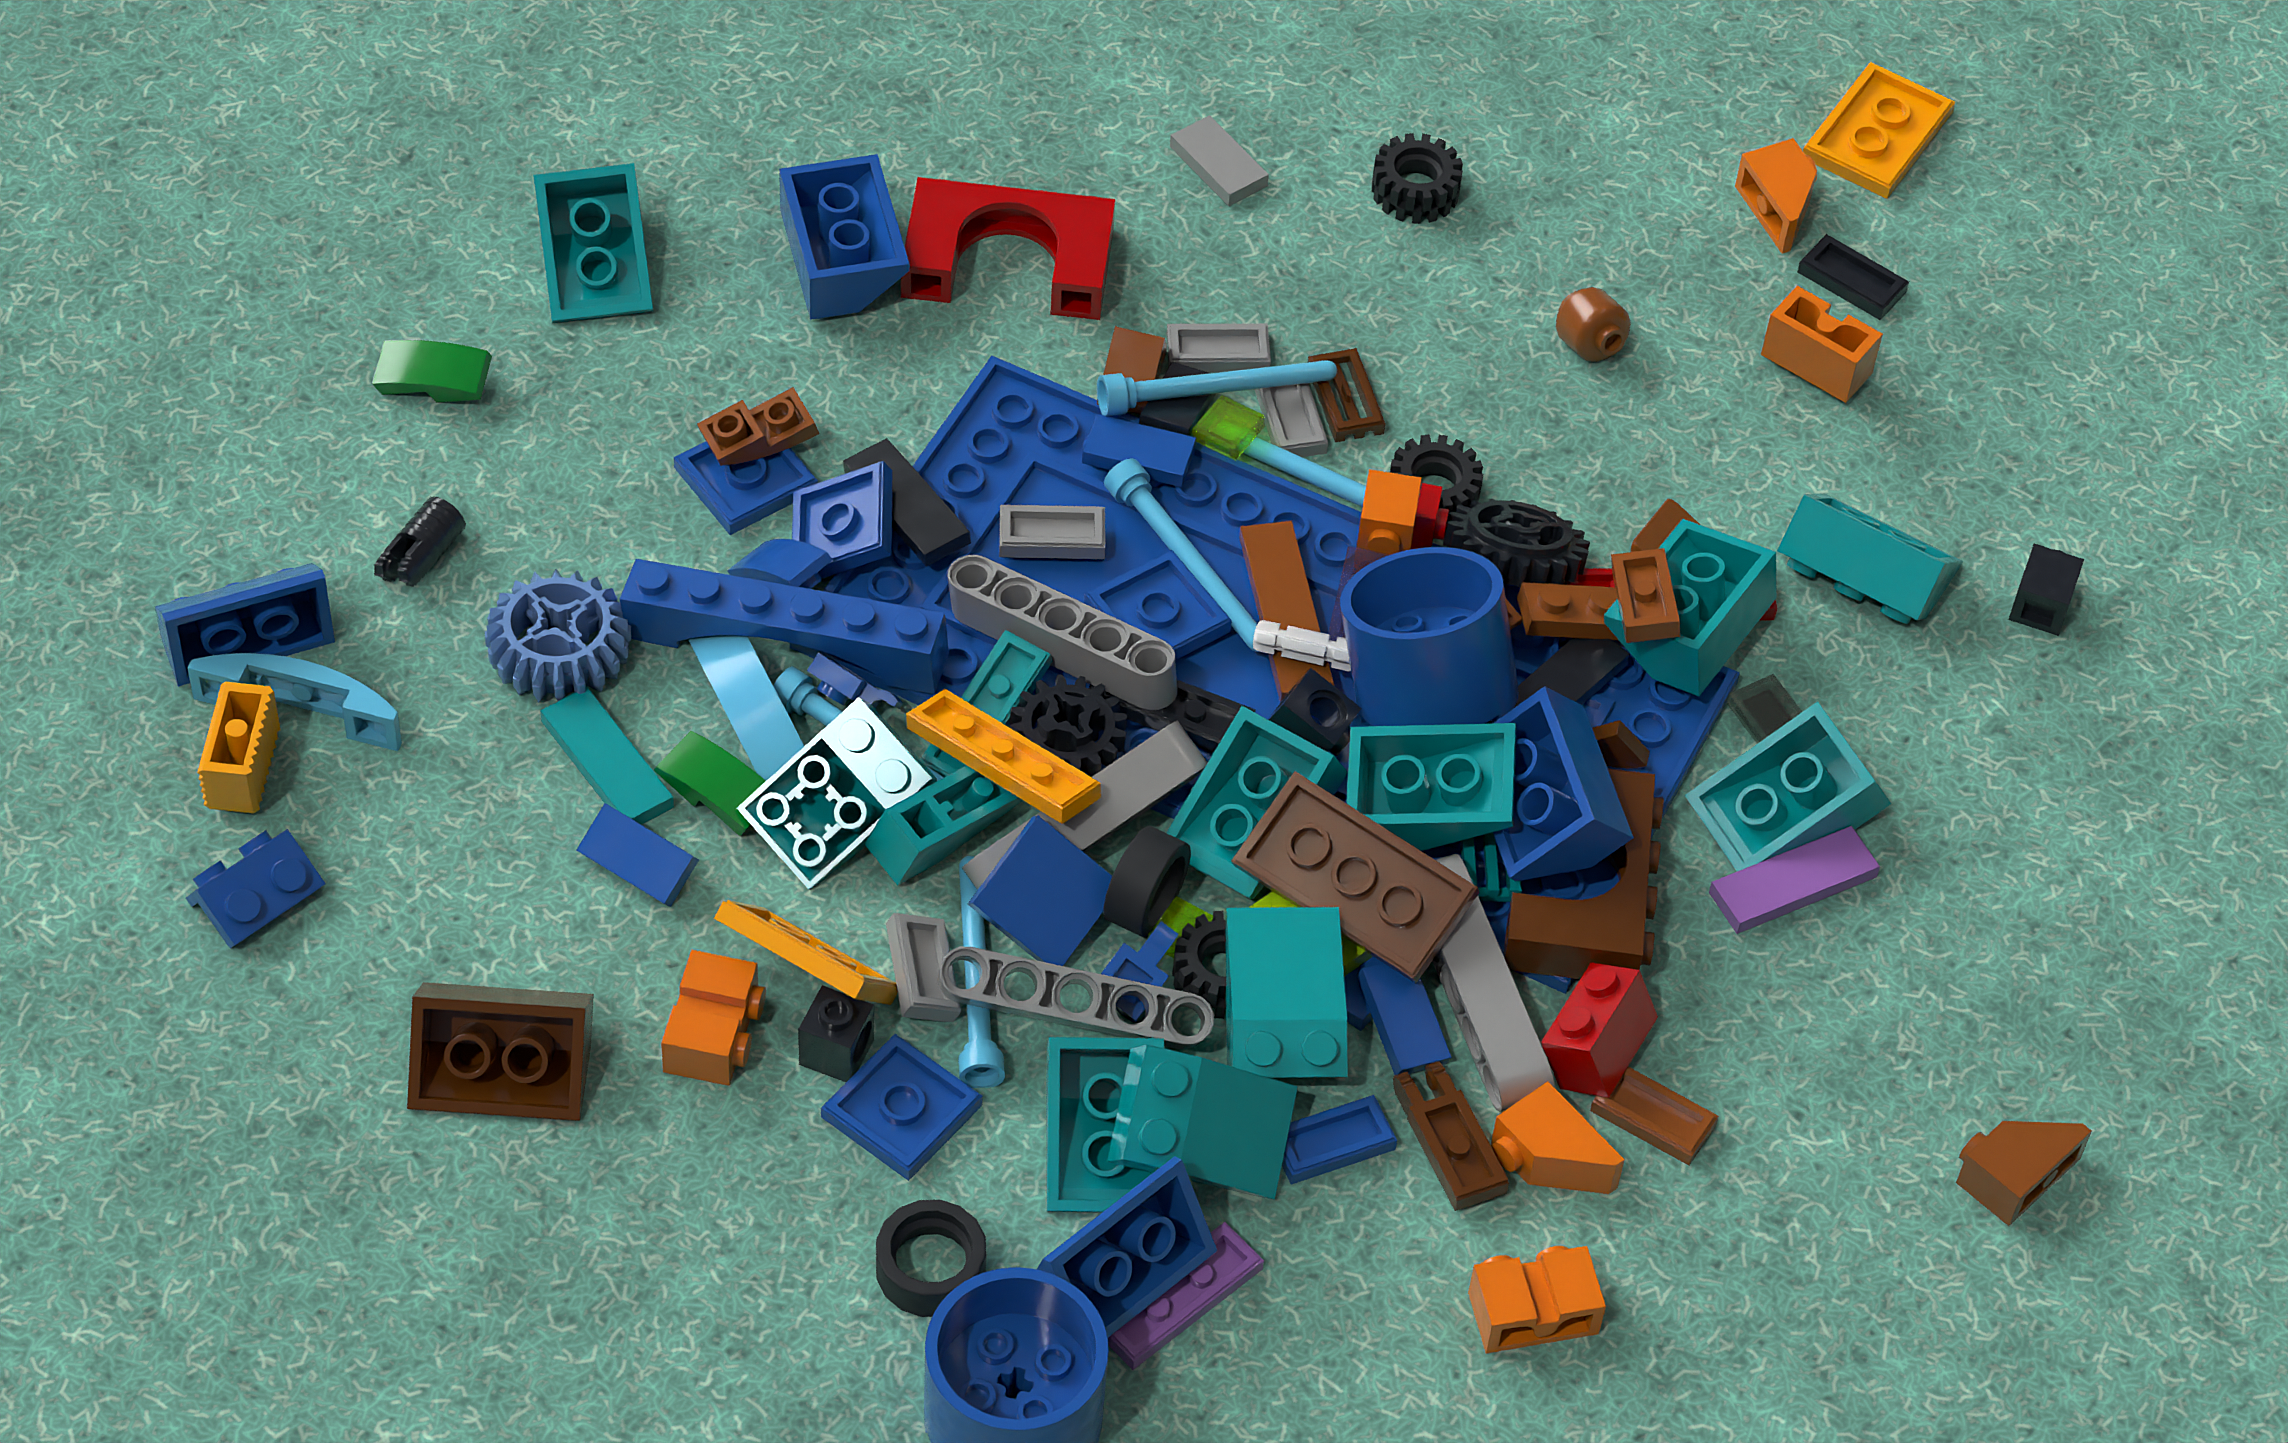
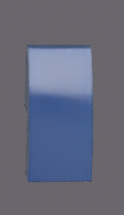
M773 539L762 543L728 569L727 572L733 576L811 589L822 580L817 572L833 560L827 551L814 545L792 539Z

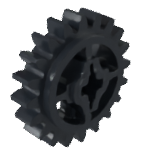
M1489 499L1488 502L1483 503L1472 500L1470 507L1458 505L1456 512H1450L1443 545L1449 548L1467 550L1485 557L1499 569L1503 583L1521 588L1522 582L1563 585L1564 580L1576 582L1578 574H1584L1590 541L1584 540V531L1572 529L1573 522L1571 520H1563L1554 511L1550 512L1537 505L1517 502L1515 500Z

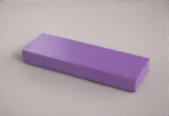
M1850 826L1712 881L1709 894L1736 934L1872 880L1877 877L1880 866L1853 827Z
M1223 1222L1210 1232L1218 1250L1108 1337V1346L1132 1370L1263 1270L1264 1260L1226 1222Z

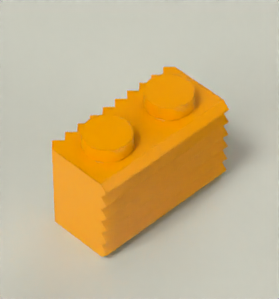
M224 682L221 684L197 771L200 774L199 780L202 787L201 793H203L202 799L205 800L204 806L209 809L255 813L260 810L259 802L262 801L261 794L265 792L263 785L267 783L268 767L271 766L270 758L274 757L273 749L276 748L277 732L281 730L275 694L270 686Z

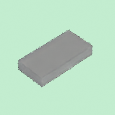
M1210 115L1171 134L1170 147L1228 206L1268 186L1269 174Z
M1268 323L1167 324L1168 368L1172 362L1205 372H1227L1270 367L1271 365Z
M1308 383L1254 389L1273 445L1300 457L1327 454L1328 441Z
M1000 505L999 557L1105 559V507Z
M893 913L886 923L902 1017L954 1022L961 1013L960 1003L948 999L941 992L937 983V973L944 956L950 952L944 919ZM953 965L948 968V977L950 982L957 987Z

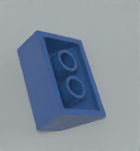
M878 154L779 169L780 211L810 320L861 312L910 271L909 260Z
M313 563L296 568L282 569L274 574L245 582L231 583L223 588L190 597H180L169 603L154 606L161 640L177 686L190 683L188 666L192 659L235 653L289 656L335 643L325 575L323 570Z
M1544 686L1494 722L1516 723L1517 727L1513 827L1493 832L1510 879L1521 881L1591 868L1634 838L1583 705Z
M1175 1156L1044 1257L1036 1269L1054 1274L1083 1292L1099 1312L1106 1329L1107 1338L1218 1251L1182 1159Z

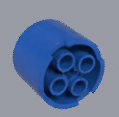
M1426 547L1411 549L1385 556L1370 563L1358 571L1344 586L1340 597V608L1356 704L1362 708L1358 713L1362 723L1368 722L1372 726L1485 724L1490 720L1497 721L1514 709L1518 700L1519 690L1504 584L1499 569L1491 561L1476 553L1457 548Z
M1013 1267L987 1271L964 1281L954 1288L935 1310L926 1333L924 1426L930 1442L1098 1443L1102 1431L1109 1349L1103 1320L1093 1303L1083 1292L1068 1281L1054 1274L1031 1268Z

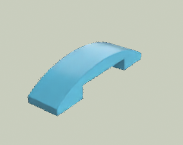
M736 635L689 638L688 640L756 773L767 781L804 747V744L747 636Z
M256 653L207 656L192 659L188 666L193 699L216 705L221 684L224 682L270 686L274 691L276 702L344 719L347 739L398 751L402 744L398 712L374 690L326 666L286 656Z

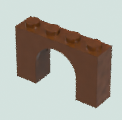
M1607 768L1634 837L1606 857L1614 867L1619 878V882L1612 889L1597 897L1583 900L1512 892L1504 945V959L1509 970L1581 979L1591 962L1640 970L1641 965H1651L1655 934L1654 932L1645 931V920L1654 919L1658 887L1648 886L1649 874H1657L1661 842L1651 841L1652 829L1660 830L1664 803L1663 797L1654 796L1655 774Z

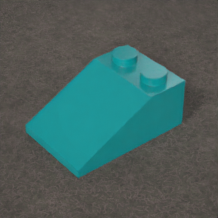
M634 163L533 175L552 323L652 312L653 304Z
M1818 701L1684 795L1736 871L1852 826L1855 830L1892 804Z
M1241 706L1166 833L1190 845L1191 858L1189 866L1244 897L1253 900L1264 885L1236 868L1231 860L1294 771L1332 795H1335L1348 772L1334 755Z
M1516 723L1351 727L1346 804L1420 851L1513 827Z
M1339 907L1226 908L1227 1065L1268 1078L1348 1077L1347 1011Z
M1048 1038L1046 1072L1047 1211L1104 1212L1153 1173L1107 1162L1130 1050L1131 1048L1146 1044L1164 1048V1038Z
M1148 1044L1131 1048L1107 1162L1154 1173L1175 1156L1182 1159L1190 1181L1274 1200L1298 1086L1203 1057Z

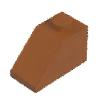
M2002 1121L1987 1136L1982 1132H1978L1962 1149L1959 1158L1963 1161V1165L1956 1183L2005 1224L2010 1226L2081 1159L2092 1130L2083 1123Z

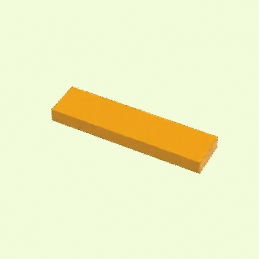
M947 689L942 690L906 713L907 729L1061 824L1101 798L1100 782Z

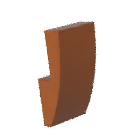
M794 387L750 410L744 401L741 400L697 423L700 432L720 466L763 458L819 435L814 420Z

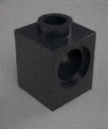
M2034 543L2008 620L2059 636L2084 559Z
M1310 668L1288 691L1268 720L1327 752L1329 751L1337 757L1350 742L1351 727L1349 725L1362 708ZM1312 716L1316 717L1320 721L1322 726L1316 723L1313 720Z
M822 985L798 1028L799 1065L847 1082L859 1070L874 1041V1004L854 999L845 993Z

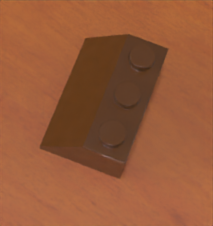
M423 982L412 996L407 1109L580 1121L591 1050L594 994Z

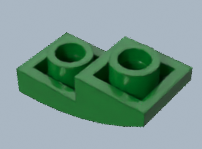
M388 340L383 342L372 384L382 395L427 392L436 403L480 400L492 355L487 350L454 343L424 340Z
M690 731L654 769L661 778L691 805L695 807L701 801L739 836L751 824L737 807L766 782V780L735 756L693 731Z

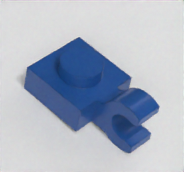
M821 653L816 655L807 670L821 680L817 690L843 706L848 698L855 701L858 697L869 702L875 709L882 702H887L898 709L903 705L900 698L895 694L876 688V686L845 666Z
M1161 921L1138 952L1126 943H1123L1101 974L1162 987L1169 975L1156 965L1179 934ZM1125 995L1116 1002V1010L1133 1023L1136 1022L1145 1010L1140 999L1134 996Z

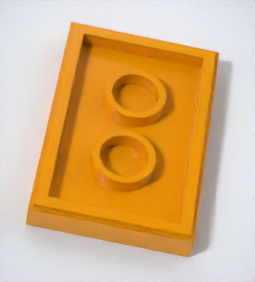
M1870 62L1804 146L1803 152L1813 159L1815 165L1888 199L1953 113L1955 101Z
M727 900V902H722L714 917L717 921L854 999L891 1005L898 993L896 982L766 908Z

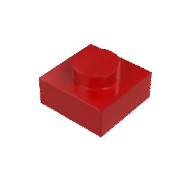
M1422 483L1411 549L1432 547L1433 539L1444 540L1449 509L1439 508L1442 486Z

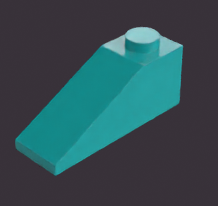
M965 766L885 809L864 844L898 886L942 861L1023 800L969 766Z

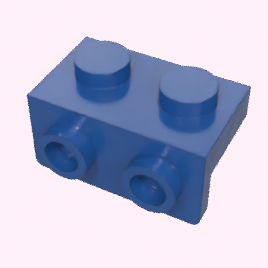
M288 829L273 839L265 830L239 848L244 857L228 869L220 860L193 878L198 889L187 896L186 900L191 907L197 903L200 905L230 948L326 884Z

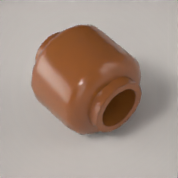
M1588 287L1571 293L1562 301L1558 310L1555 327L1559 338L1582 359L1598 362L1610 358L1622 349L1630 333L1631 321L1628 312L1603 289Z

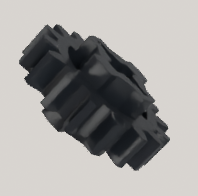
M1057 675L1056 686L1049 687L1045 682L1039 680L1036 681L1035 695L1025 691L1020 693L1019 707L1011 708L1009 728L1080 771L1087 772L1092 777L1101 771V764L1109 766L1117 760V752H1124L1127 715L1119 713L1120 699L1118 697L1105 700L1106 686L1102 683L1090 690L1086 688L1084 676H1079L1075 685H1067L1064 676ZM1037 720V728L1032 729L1034 723ZM1103 730L1104 733L1098 740L1099 731Z

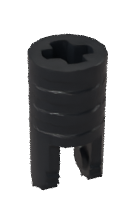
M429 497L374 564V575L388 582L399 578V581L405 583L406 586H416L421 578L435 565L440 556L456 540L457 536L465 529L464 517L459 510L446 500L439 497Z

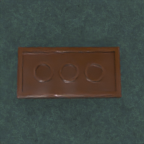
M1294 771L1231 860L1236 868L1296 907H1339L1341 936L1415 984L1480 893L1477 886L1296 771Z

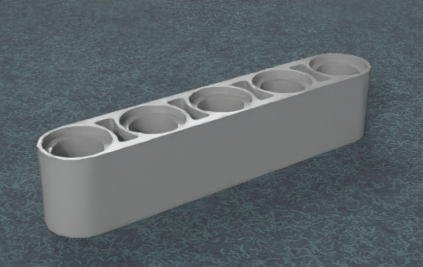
M966 555L958 558L949 567L948 584L952 612L961 623L997 640L1007 630L1050 653L1053 660L1051 666L1077 678L1084 676L1086 682L1093 686L1102 683L1106 686V692L1140 708L1159 710L1169 706L1177 696L1175 652L1171 645L1164 640L986 557Z
M1175 721L1092 776L1093 779L1101 783V798L1063 824L1043 812H1039L1035 816L1039 815L1081 851L1086 853L1203 772L1208 762L1180 723ZM1030 819L983 850L962 867L977 890Z
M1458 854L1436 859L1437 862L1472 883L1468 871ZM1477 896L1432 962L1494 1108L1500 1112L1508 1109L1547 1081L1554 1087V1080L1544 1050Z
M960 946L951 950L944 956L937 973V983L941 992L948 999L957 1003L1123 1038H1164V1046L1176 1049H1190L1197 1046L1210 1034L1214 1025V1014L1210 1004L1204 998L1192 993L975 947ZM959 960L969 961L978 969L979 982L969 989L955 987L948 977V968ZM1014 972L1025 973L1033 980L1035 993L1030 999L1025 1001L1014 1000L1006 994L1004 979ZM1068 984L1083 986L1090 996L1088 1009L1080 1013L1068 1011L1060 1001L1061 989ZM1125 995L1139 998L1145 1007L1144 1020L1138 1024L1123 1022L1116 1013L1117 1000ZM1180 1007L1193 1009L1200 1018L1198 1034L1193 1036L1179 1034L1171 1023L1173 1011Z

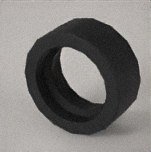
M1150 825L1140 830L1122 855L1112 876L1103 907L1104 918L1143 938L1149 937L1161 921L1163 922L1182 888L1191 858L1190 845Z
M940 1199L917 1200L898 1208L884 1221L876 1238V1279L885 1297L900 1310L920 1317H932L939 1304L954 1288L964 1281L986 1272V1236L977 1219L961 1206ZM938 1234L950 1238L965 1251L966 1262L963 1269L956 1276L941 1282H923L911 1278L899 1269L896 1260L898 1249L907 1240L920 1235Z

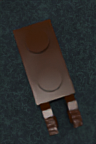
M1437 1061L1425 1067L1426 1082L1435 1097L1428 1101H1424L1408 1072L1395 1075L1393 1078L1395 1095L1407 1115V1120L1454 1211L1507 1194L1508 1178L1463 1092L1456 1090L1443 1064Z

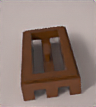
M1357 348L1308 356L1307 363L1328 360L1337 367V374L1332 380L1348 421H1343L1329 381L1313 382L1335 443L1345 441L1346 435L1353 434L1354 439L1364 438L1365 432L1373 431L1374 436L1384 434L1385 421ZM1341 363H1347L1367 416L1365 418H1360L1351 391L1340 367Z

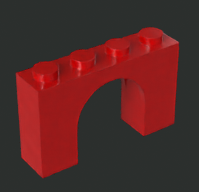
M917 177L905 241L910 271L901 277V298L951 303L957 265L963 252L975 242L990 236L1015 235L1030 239L1041 245L1055 262L1050 315L1100 320L1114 232L1116 199Z

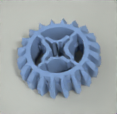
M555 569L551 578L542 579L534 571L531 583L528 585L515 580L512 594L499 593L497 607L490 608V614L487 618L488 625L486 626L487 631H485V644L488 647L490 664H492L493 669H498V676L503 684L513 682L518 695H522L532 688L533 695L538 703L547 693H554L557 701H560L565 697V693H585L587 686L602 692L605 678L617 679L620 664H625L629 655L631 626L628 625V620L623 619L621 605L614 593V589L602 590V584H600L598 577L583 582V577L578 570L570 578H563L559 571ZM531 625L532 627L527 630V636L518 641L517 638L527 626ZM598 630L599 634L586 646L584 643L589 641V635Z

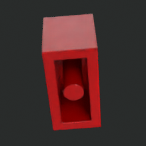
M1590 963L1541 1041L1560 1089L1606 1098L1610 1097L1658 1018L1640 970Z

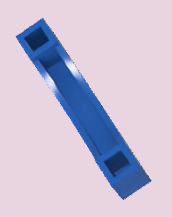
M635 559L619 599L623 619L628 620V625L631 626V639L673 648H678L681 640L703 636L736 635L779 640L816 649L849 661L881 677L883 685L935 694L949 655L944 612L648 560Z

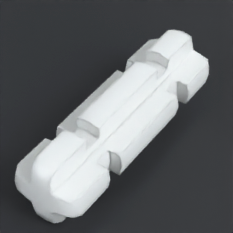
M1266 620L1258 622L1253 637V648L1256 651L1274 655L1275 650L1282 651L1281 657L1324 666L1325 661L1332 662L1331 668L1351 671L1346 638L1337 637V641L1329 640V634L1289 625L1287 630L1280 629V623Z

